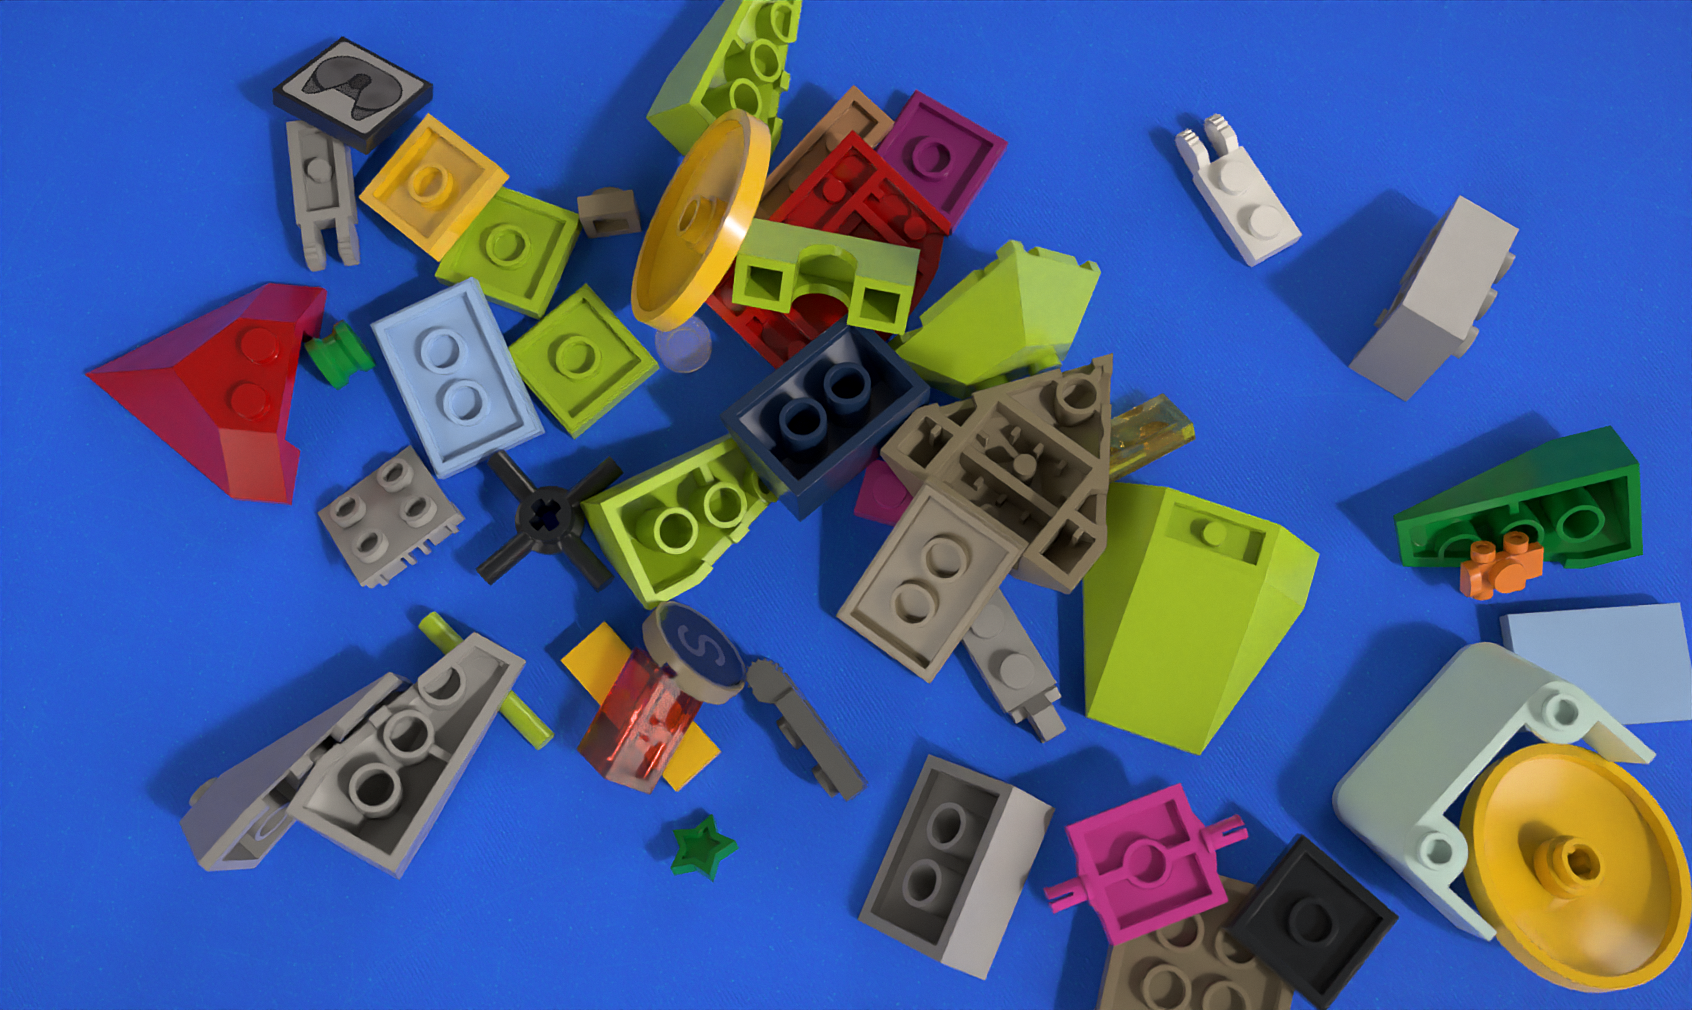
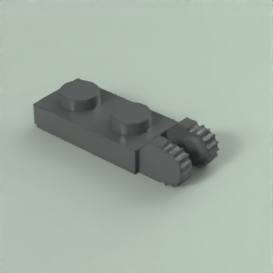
M766 658L764 660L757 659V662H751L752 665L747 667L748 672L745 673L747 675L745 681L749 683L748 687L753 688L752 693L758 701L775 704L783 716L776 721L778 727L795 749L798 750L801 746L805 745L818 764L811 771L827 794L833 798L840 793L845 801H849L867 789L869 782L788 673H783L784 668L779 667V663L773 664L774 661L770 660L768 662Z

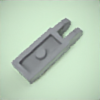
M302 120L286 122L296 224L301 229L304 256L310 271L325 270L327 256L320 230L335 227L338 239V252L342 262L346 266L358 265L361 258L359 238L354 225L358 224L350 146Z

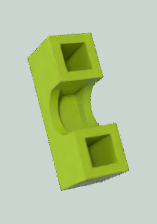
M754 218L746 238L737 253L731 303L789 314L791 304L797 297L809 293L826 294L839 299L847 306L849 311L847 325L904 336L920 249Z

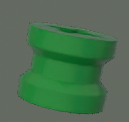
M344 319L333 325L330 335L323 339L313 338L304 344L314 363L336 390L346 386L349 382V377L358 370L367 372L376 366V362L365 345Z

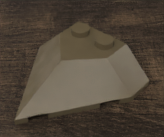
M1113 353L1093 358L1091 364L1061 372L1060 368L973 392L972 397L941 407H939L938 403L917 408L881 448L880 455L913 498L925 480L932 474L1030 544L1008 573L1012 577L1070 594L1107 546L1106 499L1109 489L1110 386L1113 373Z

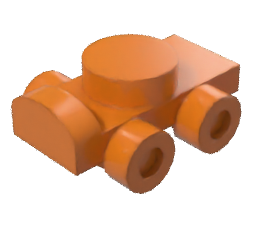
M1517 531L1504 535V551L1495 553L1496 547L1489 541L1481 540L1472 543L1470 558L1472 560L1461 563L1460 591L1467 598L1488 600L1492 598L1494 589L1500 593L1523 590L1526 587V580L1542 576L1544 547L1538 542L1528 544L1529 537L1525 533Z

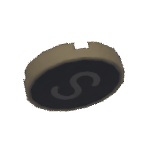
M667 601L661 602L642 624L643 640L651 658L660 667L667 662L677 672V675L672 680L682 691L699 701L720 705L735 697L743 689L747 675H745V665L737 649L727 636L706 616L688 605Z

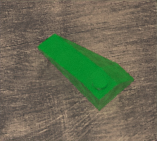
M1611 425L1550 440L1393 515L1401 564L1403 567H1461L1462 562L1472 560L1470 558L1472 543L1481 540L1489 541L1495 545V553L1504 551V535L1513 531L1525 533L1529 537L1528 544L1540 543L1544 547L1543 561L1560 562L1563 568L1584 569L1643 555L1640 464Z

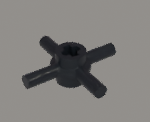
M505 450L495 453L488 460L487 466L520 503L515 515L517 534L475 568L480 576L491 586L532 551L542 555L563 553L596 592L605 589L615 577L581 539L585 529L586 518L579 503L603 492L624 474L621 468L609 456L569 490L557 486L537 488ZM550 510L560 522L551 531L545 527L546 525L541 519Z

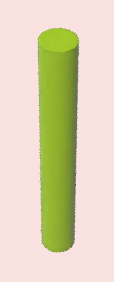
M436 611L427 615L418 625V628L444 655L464 641ZM511 689L499 711L538 751L548 744L555 734Z

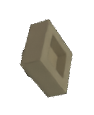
M605 187L595 190L589 196L577 197L579 219L588 239L642 232L640 211L633 190L623 191L616 187Z

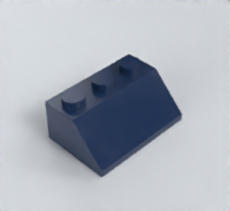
M848 313L719 415L720 420L761 481L799 522L804 520L881 456V448L917 408L929 405L930 386L874 330L847 325Z

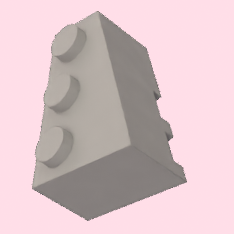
M1459 195L1431 229L1399 282L1402 286L1389 310L1383 309L1375 321L1374 326L1379 329L1364 347L1355 354L1348 367L1407 402L1450 355L1458 359L1461 358L1476 339L1479 329L1472 324L1474 320H1480L1490 308L1498 294V291L1491 288L1492 284H1497L1503 278L1515 260L1516 255L1509 252V249L1519 229Z

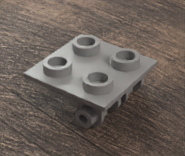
M411 445L317 513L362 587L367 585L370 589L379 583L385 587L389 584L390 579L407 567L402 559L403 557L413 566L418 561L411 552L412 550L419 547L428 555L432 551L426 543L427 539L436 546L452 533L456 534L460 530L457 525L465 520V517L456 505L448 500Z

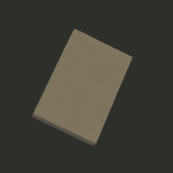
M931 474L925 480L836 614V617L930 684L1030 543Z

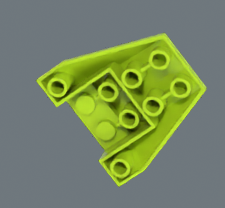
M1109 481L1106 499L1107 546L1105 551L1082 578L1085 718L1200 756L1305 608L1320 554L1280 524L1169 487Z

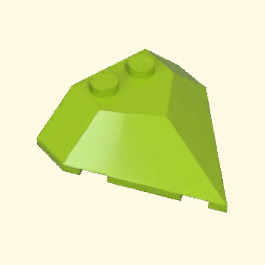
M1010 239L996 251L998 259L988 264L983 270H973L919 316L923 327L906 332L904 336L897 335L887 344L931 388L961 400L971 397L973 392L1009 383L1028 374L1033 376L1061 368V361L1065 359L1101 274L1096 262L1088 260L1079 266L1074 256L1038 246L1032 248L1027 253L1021 242Z

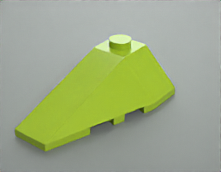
M725 0L668 75L645 118L682 155L686 156L698 138L718 117L729 110L742 109L759 118L768 126L771 136V158L781 138L783 120L777 117L780 94L788 91L791 74L784 71L788 44L796 41L802 0Z
M730 433L635 475L579 504L604 556L646 610H652L661 602H667L700 584L714 569L712 565L733 543L737 544L750 531L748 527L771 502L775 503L779 499L764 485Z

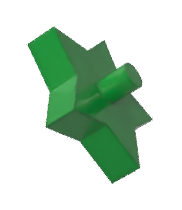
M711 814L694 829L673 830L680 848L670 869L674 875L697 871L714 882L719 862L739 849L735 840L719 834L716 820L713 814Z

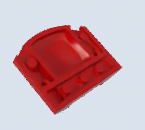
M853 129L768 219V221L920 249L908 317L922 300L939 267L944 236L949 237L951 222ZM737 255L719 284L705 301L711 309L776 370L849 312L847 306L839 299L820 293H809L797 297L791 304L789 314L731 303ZM874 330L885 342L893 335V333Z

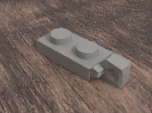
M998 587L961 642L1003 713L1008 712L1015 724L1027 718L1041 743L1048 742L1066 730L1052 705L1054 701L1062 696L1054 685L1057 682Z

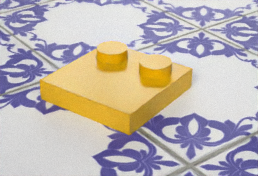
M428 113L358 198L436 261L440 262L510 176L500 166Z

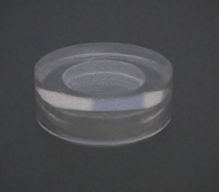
M692 315L685 323L668 332L657 330L655 347L660 360L667 368L679 373H689L700 369L708 361L712 352V340L705 323Z

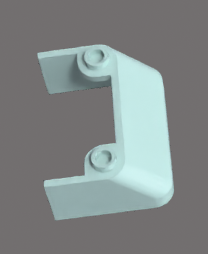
M1480 642L1461 648L1344 775L1333 791L1332 805L1338 819L1457 928L1490 941L1497 931L1448 888L1466 865L1468 847L1460 830L1442 815L1444 811L1522 725L1526 726L1538 738L1549 743L1568 744L1583 739L1608 762L1649 764L1657 754L1576 685L1498 644Z

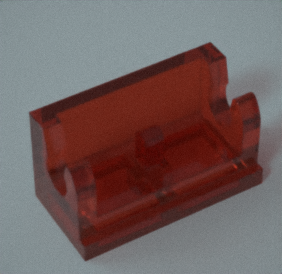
M636 646L578 745L577 751L604 779L651 795L703 702L675 685L676 683L672 679L677 675V672L669 664L668 666L663 665L660 667L653 661L649 652Z

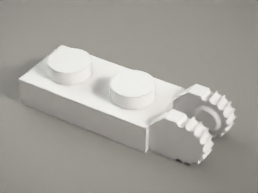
M1216 113L1204 120L1205 123L1203 125L1206 136L1220 156L1219 159L1210 163L1207 149L1191 129H1186L1175 136L1176 146L1180 156L1183 157L1184 162L1194 176L1192 179L1193 183L1248 266L1253 267L1296 243L1302 236V233L1244 147H1239L1236 134L1231 126L1227 124V120Z

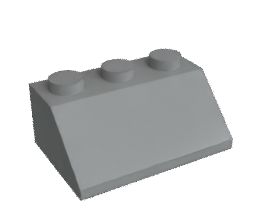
M928 754L857 920L942 964L985 980L1055 808L1013 785Z

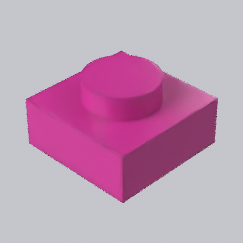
M876 459L867 466L854 509V515L895 527L913 500V496L888 464Z

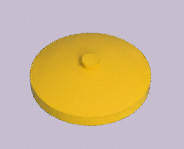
M738 108L722 114L698 138L676 170L652 217L637 259L632 281L631 307L633 315L638 321L662 332H668L681 326L707 300L734 261L754 219L769 167L771 136L768 126L759 118Z
M1540 743L1527 746L1498 759L1479 775L1467 794L1460 818L1459 830L1463 834L1468 847V859L1463 873L1474 904L1481 917L1497 931L1494 936L1502 946L1520 963L1540 977L1556 985L1581 992L1604 993L1627 989L1644 984L1665 971L1675 960L1687 937L1692 913V887L1687 860L1678 836L1666 814L1646 788L1616 763L1608 762L1594 751L1570 744Z

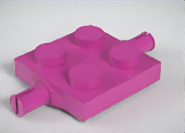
M1181 783L1173 784L1064 826L1076 857L1077 877L1049 888L1046 887L1044 888L1046 899L1051 900L1070 892L1067 896L1048 902L1053 914L1087 900L1090 906L1098 913L1109 944L1116 946L1228 902L1229 900L1217 873L1215 850L1240 840L1248 839L1246 828H1239L1222 835L1225 831L1244 825L1238 814L1205 827L1192 812Z

